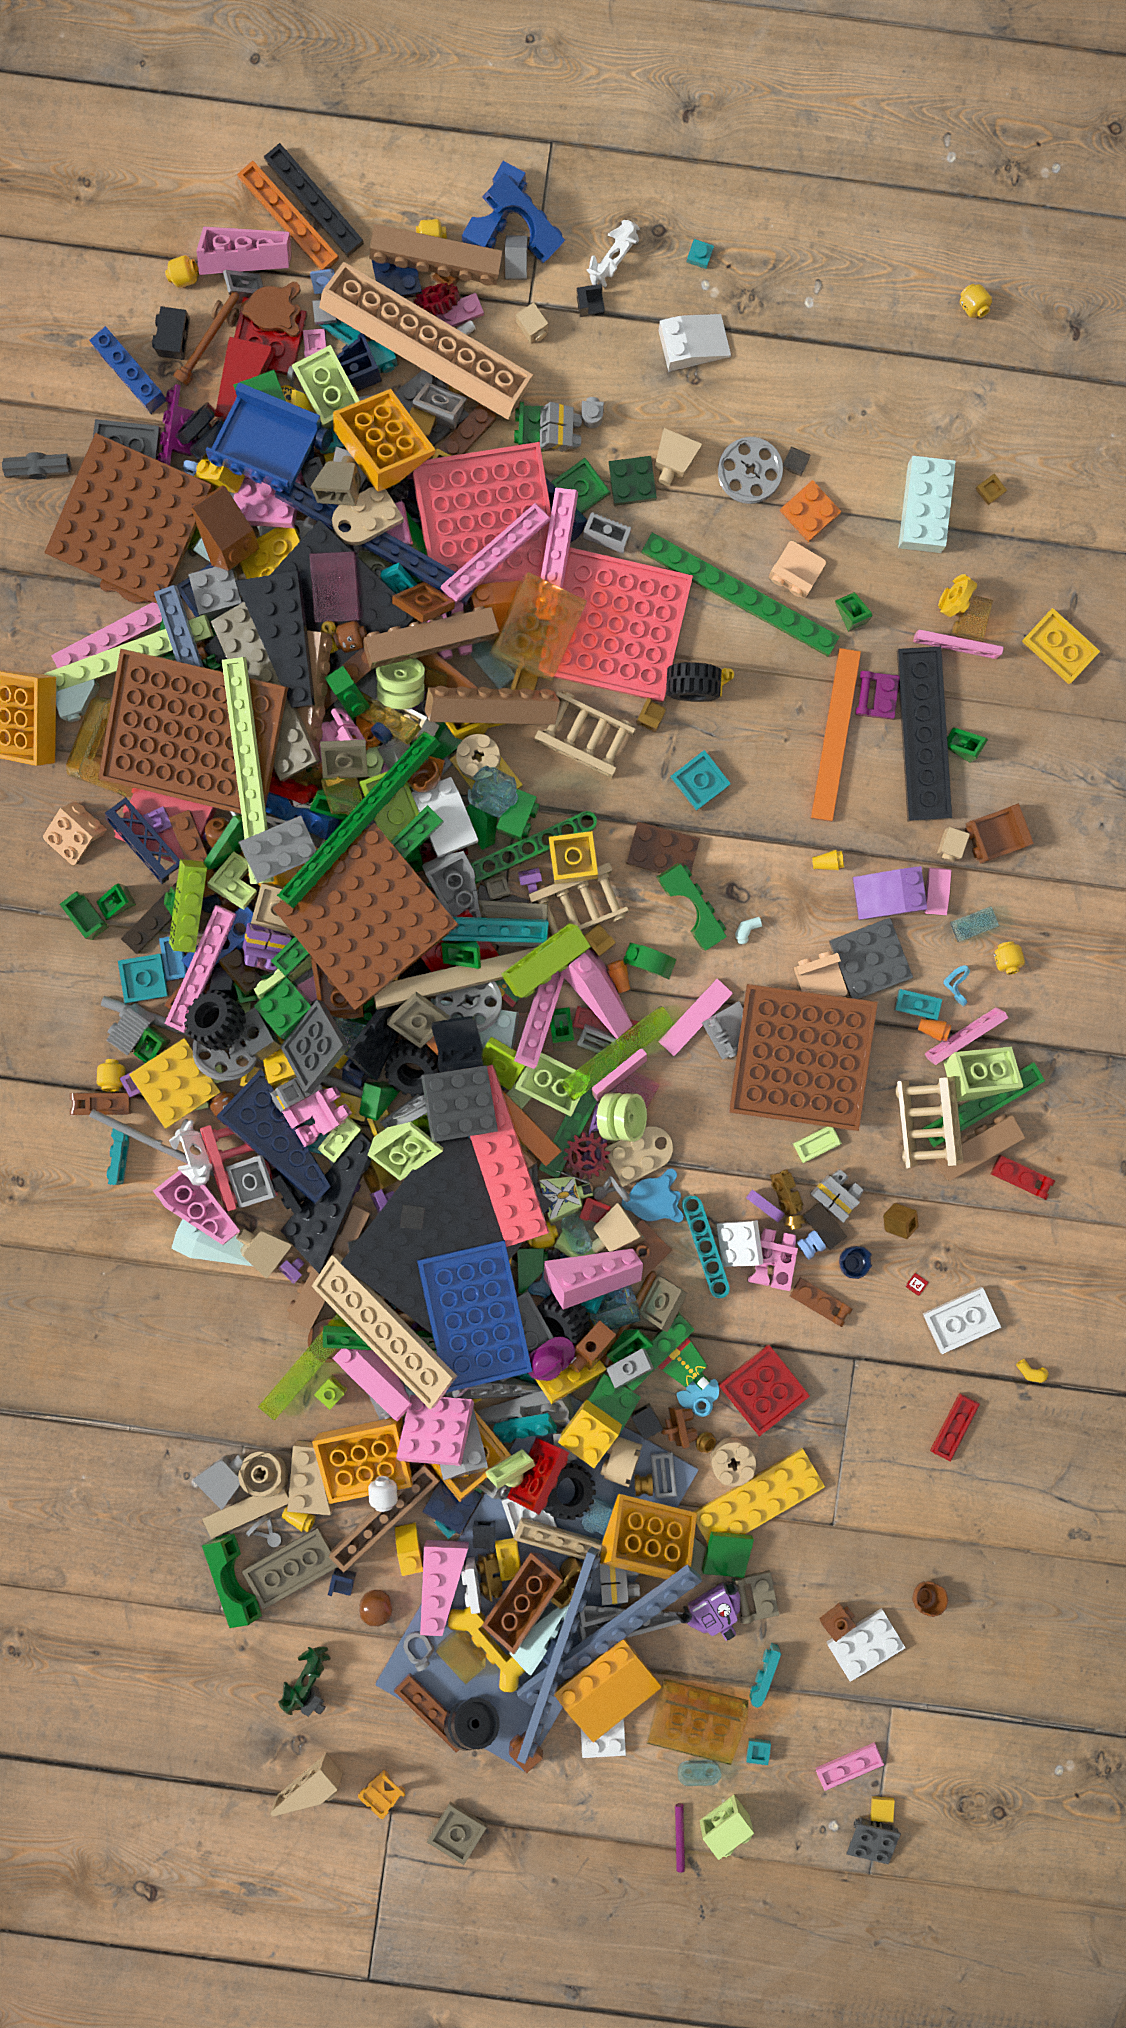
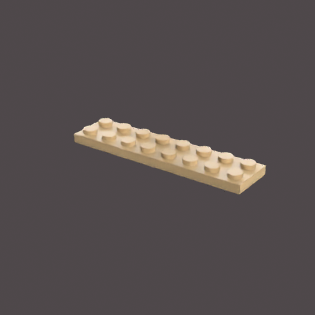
M338 1253L333 1254L312 1287L429 1409L434 1408L457 1375L369 1285L340 1264L343 1258Z

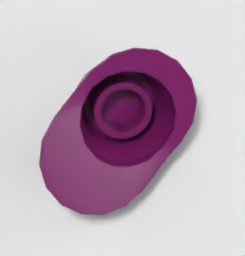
M554 1337L529 1354L532 1372L528 1374L534 1379L550 1381L558 1377L561 1371L567 1368L574 1359L575 1348L573 1343L564 1337Z

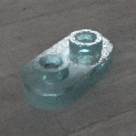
M576 1214L563 1218L561 1229L571 1249L580 1255L589 1252L593 1242L582 1219Z
M712 1760L684 1761L678 1766L677 1775L679 1781L685 1786H709L719 1782L721 1770L720 1766ZM711 1768L714 1771L711 1774L706 1773V1770ZM686 1769L692 1770L690 1774L684 1773Z

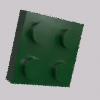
M651 456L608 462L614 506L656 501L657 496Z

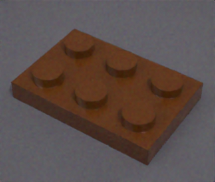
M637 822L626 864L663 873L679 863L682 866L686 865L691 872L700 838Z

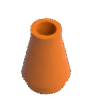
M621 959L607 964V972L615 984L618 993L630 990L628 968L624 960Z
M921 1018L918 1030L938 1041H947L952 1025L946 1024L947 1021Z

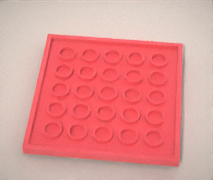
M540 442L428 459L412 471L426 554L455 572L461 569L534 503L551 518ZM550 521L478 585L541 578Z
M569 547L557 622L549 621L538 673L647 699L649 697L653 701L663 703L666 694L667 668L673 664L693 576Z

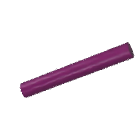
M678 1803L675 1804L676 1871L682 1873L685 1872L684 1805Z

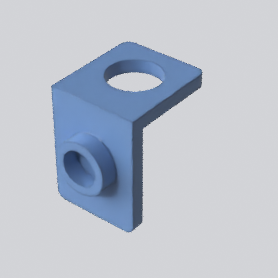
M334 269L310 272L315 294L322 293L335 274Z

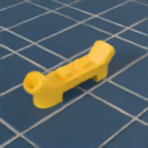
M466 1607L464 1610L452 1609L449 1612L448 1618L449 1629L469 1631L474 1644L478 1648L482 1647L490 1663L493 1665L496 1663L500 1668L499 1688L504 1692L516 1691L519 1686V1677L526 1671L510 1654L506 1655L482 1627L486 1616L481 1610L480 1613L471 1614L470 1607Z

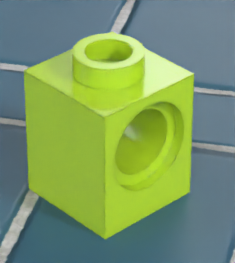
M331 1375L316 1391L314 1396L330 1410L346 1393L347 1388Z

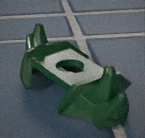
M308 1647V1650L298 1657L299 1661L307 1660V1664L293 1687L284 1682L282 1699L278 1701L280 1708L286 1714L293 1715L292 1711L301 1710L300 1707H304L303 1702L314 1682L325 1669L322 1662L331 1659L328 1654L324 1653L328 1651V1647ZM308 1675L309 1682L307 1686H304V1679Z

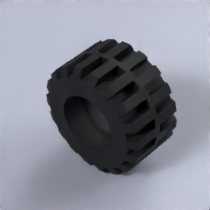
M684 662L673 664L667 668L666 695L676 700L705 702L718 699L721 693L722 670L706 663Z
M218 990L207 991V994H200L199 998H195L193 1000L194 1003L191 1006L189 1005V1012L185 1014L187 1021L184 1022V1025L187 1028L186 1032L195 1041L210 1050L219 1051L220 1048L222 1050L226 1049L227 1045L232 1046L234 1040L240 1038L241 1035L239 1034L244 1030L243 1024L246 1023V1018L243 1017L245 1012L239 1003L225 993ZM219 1015L217 1021L212 1025L213 1020Z
M403 1038L399 1040V1043H395L385 1065V1077L389 1079L388 1083L390 1086H395L394 1089L396 1091L400 1090L404 1095L409 1093L411 1096H416V1094L422 1096L424 1091L421 1076L440 1073L438 1055L427 1044L419 1048L408 1039L405 1040ZM405 1063L417 1064L423 1070L411 1069Z
M552 1293L537 1306L553 1337L567 1338L575 1347L588 1334L591 1322L588 1321L590 1316L586 1313L587 1309L585 1306L577 1304L563 1309Z
M567 1463L561 1469L557 1484L551 1490L547 1498V1505L543 1510L552 1517L564 1520H576L575 1517H583V1512L588 1513L590 1510L589 1504L593 1505L595 1501L592 1499V1495H596V1490L592 1489V1486H595V1482L590 1480L592 1475L589 1472H585L586 1469L582 1466ZM570 1478L575 1486V1494L569 1503L562 1504L557 1496V1488L563 1479Z

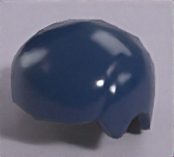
M861 1246L845 1248L839 1257L841 1272L852 1279L866 1276L872 1267L871 1252Z

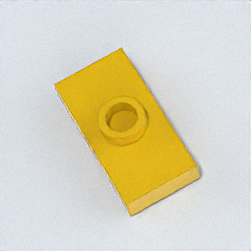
M514 1538L495 1541L501 1581L513 1580L521 1568L518 1543Z

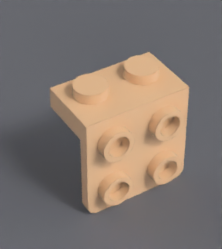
M790 541L772 568L768 578L776 585L789 589L793 595L806 599L826 565V561L796 542Z
M74 801L59 809L43 838L71 865H75L79 862L89 844L103 836L107 829L99 820L88 813L82 805Z
M828 951L819 954L820 959L811 961V958L798 961L799 966L794 967L801 991L841 997L847 995V989L838 962L841 961L838 953L832 955V952Z

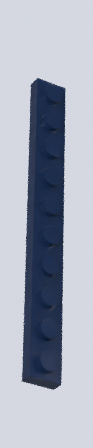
M296 481L290 493L285 491H276L274 493L275 498L316 521L322 520L333 530L332 517L338 505L317 503L313 491ZM343 523L339 526V530L348 532L351 530V526ZM386 532L360 545L394 565L400 563L408 573L443 593L445 592L441 589V585L456 573ZM477 586L459 602L467 605Z

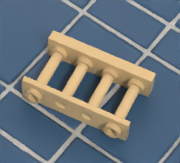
M557 691L556 695L561 702L555 725L549 724L547 730L543 732L538 730L535 742L613 778L616 772L613 760L626 733L631 736L634 735L635 728L632 727L633 724L624 719L618 721L575 700V696L566 691L562 693ZM569 705L580 712L567 738L562 742L555 738V731ZM587 715L598 719L599 722L586 749L583 748L581 751L575 748L574 742ZM608 724L619 730L606 757L599 760L594 757L595 754L593 752Z
M609 862L597 867V881H600L612 913L600 917L588 888L590 885L589 881L591 880L553 884L529 894L532 903L548 904L549 897L557 895L558 898L560 897L569 922L577 925L581 931L609 919H613L614 922L626 917L624 913L629 911L627 907L620 909L608 880L610 877L609 873L612 872ZM577 887L578 890L580 889L592 921L582 925L578 921L568 896L570 893L569 889ZM548 904V927L553 936L559 929Z
M955 1076L939 1078L937 1085L910 1087L909 1080L898 1081L896 1096L899 1098L904 1141L902 1157L904 1163H906V1168L918 1166L917 1160L945 1158L948 1160V1166L964 1163ZM934 1093L941 1095L942 1104L940 1106L912 1108L910 1095ZM941 1115L943 1117L944 1126L942 1128L914 1130L913 1117ZM943 1137L946 1141L944 1150L916 1151L915 1138Z

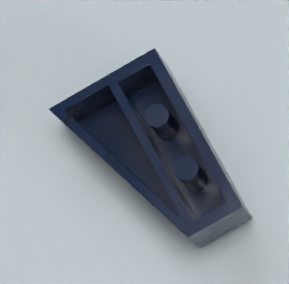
M360 333L358 339L349 346L345 345L342 348V352L337 355L352 387H355L356 392L382 382L363 333Z

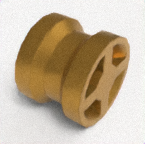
M634 1474L635 1496L640 1497L642 1494L653 1496L652 1474H647L646 1476Z

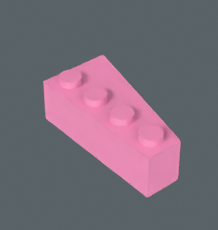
M203 227L196 251L199 275L223 273L224 270L242 272L289 268L292 256L290 232Z
M633 1249L545 1261L544 1279L561 1307L566 1309L641 1281L643 1263Z
M426 1540L423 1560L420 1635H443L469 1542Z

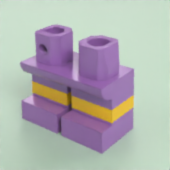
M247 923L243 942L245 965L257 966L260 957L266 959L264 963L265 968L276 971L277 967L271 960L291 941L290 934Z

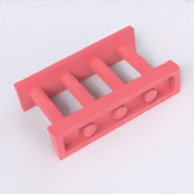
M211 1125L200 1128L210 1164L213 1166L212 1171L223 1207L226 1212L236 1209L235 1204H238L234 1191L231 1192L229 1183L231 1182L227 1170H224L222 1163L225 1162V1159L254 1150L247 1144L225 1151L218 1150L216 1142L219 1141V1138L234 1133L228 1127L219 1130L212 1129ZM264 1160L270 1179L272 1180V1174L269 1164L267 1161Z

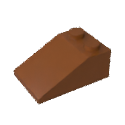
M220 486L190 507L212 566L229 571L260 549L253 528L225 486Z
M311 958L317 1000L324 1001L333 1019L341 1020L364 1017V1007L362 1006L357 1011L354 1010L316 961Z

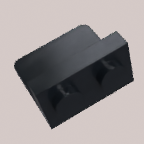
M467 1016L432 1023L431 1029L438 1049V1068L440 1073L483 1066V1045L475 1017Z
M276 1169L271 1170L273 1188L276 1193L279 1191L283 1196L281 1200L287 1210L291 1209L294 1215L302 1211L301 1202L307 1196Z

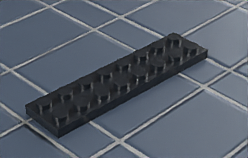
M941 646L898 649L897 663L907 821L951 819L952 807Z

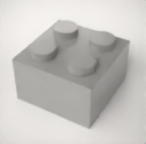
M213 567L188 574L198 613L200 616L207 615L209 622L244 602L235 582L238 578L234 568L228 571Z

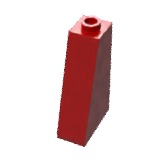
M229 337L215 417H223L226 420L237 397L233 384L266 373L276 349L272 346Z

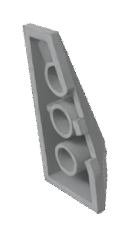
M452 1392L445 1393V1397L453 1398ZM474 1409L470 1420L461 1466L440 1464L443 1481L486 1471L488 1468Z

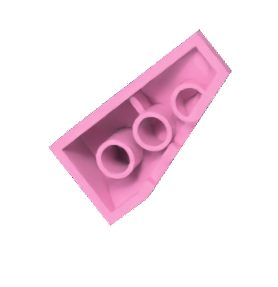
M592 948L588 949L586 953L584 952L561 972L562 976L616 1039L633 1026L615 985L607 972L606 965Z
M181 1171L176 1172L153 1190L165 1208L222 1245L241 1232L207 1184L193 1185L189 1178Z
M341 1349L333 1357L340 1367L394 1420L398 1421L411 1407L412 1403L403 1382L400 1381L399 1377L373 1350Z

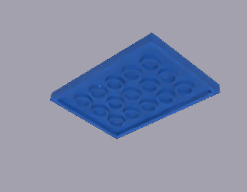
M504 1240L417 1260L437 1356L457 1375L446 1393L532 1372Z

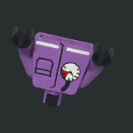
M732 1579L730 1585H726L725 1582L718 1584L688 1603L689 1610L686 1606H683L685 1612L682 1614L676 1613L681 1623H687L690 1627L702 1633L708 1632L711 1636H714L721 1632L726 1641L736 1636L732 1624L738 1621L737 1614L740 1612V1594L735 1579Z

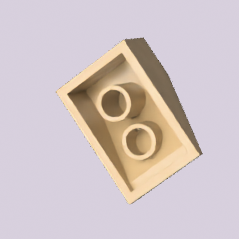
M325 1753L276 1796L270 1814L273 1817L321 1805L325 1800H332L338 1793L343 1772Z

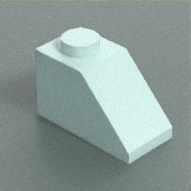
M93 679L56 691V706L60 718L68 722H75L81 719L80 716L86 715L100 689L99 683Z

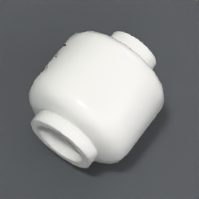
M379 1476L370 1483L368 1488L370 1505L380 1512L391 1510L398 1501L397 1484L387 1476Z

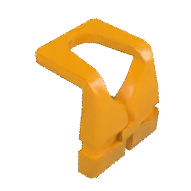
M382 1770L368 1783L366 1788L364 1787L358 1793V1798L367 1807L371 1806V1811L380 1819H384L400 1796L405 1797V1788L402 1785L398 1787L391 1780L389 1773L386 1770ZM386 1781L394 1789L385 1790L384 1782Z

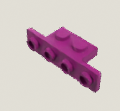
M178 384L168 389L165 400L168 402V405L163 415L165 427L160 436L162 449L157 458L158 461L169 466L172 451L187 456L193 455L190 452V446L195 440L194 438L190 443L183 445L175 437L183 423L195 412L178 406L181 385Z

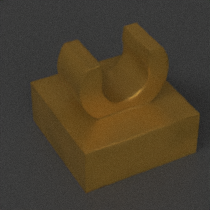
M995 473L975 488L988 506L1007 492V489Z

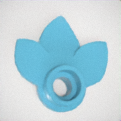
M710 1380L711 1382L703 1390L692 1381L686 1387V1390L677 1392L679 1403L684 1408H691L697 1416L704 1417L709 1415L713 1408L712 1402L719 1396L717 1380ZM705 1402L706 1407L700 1409L698 1403Z

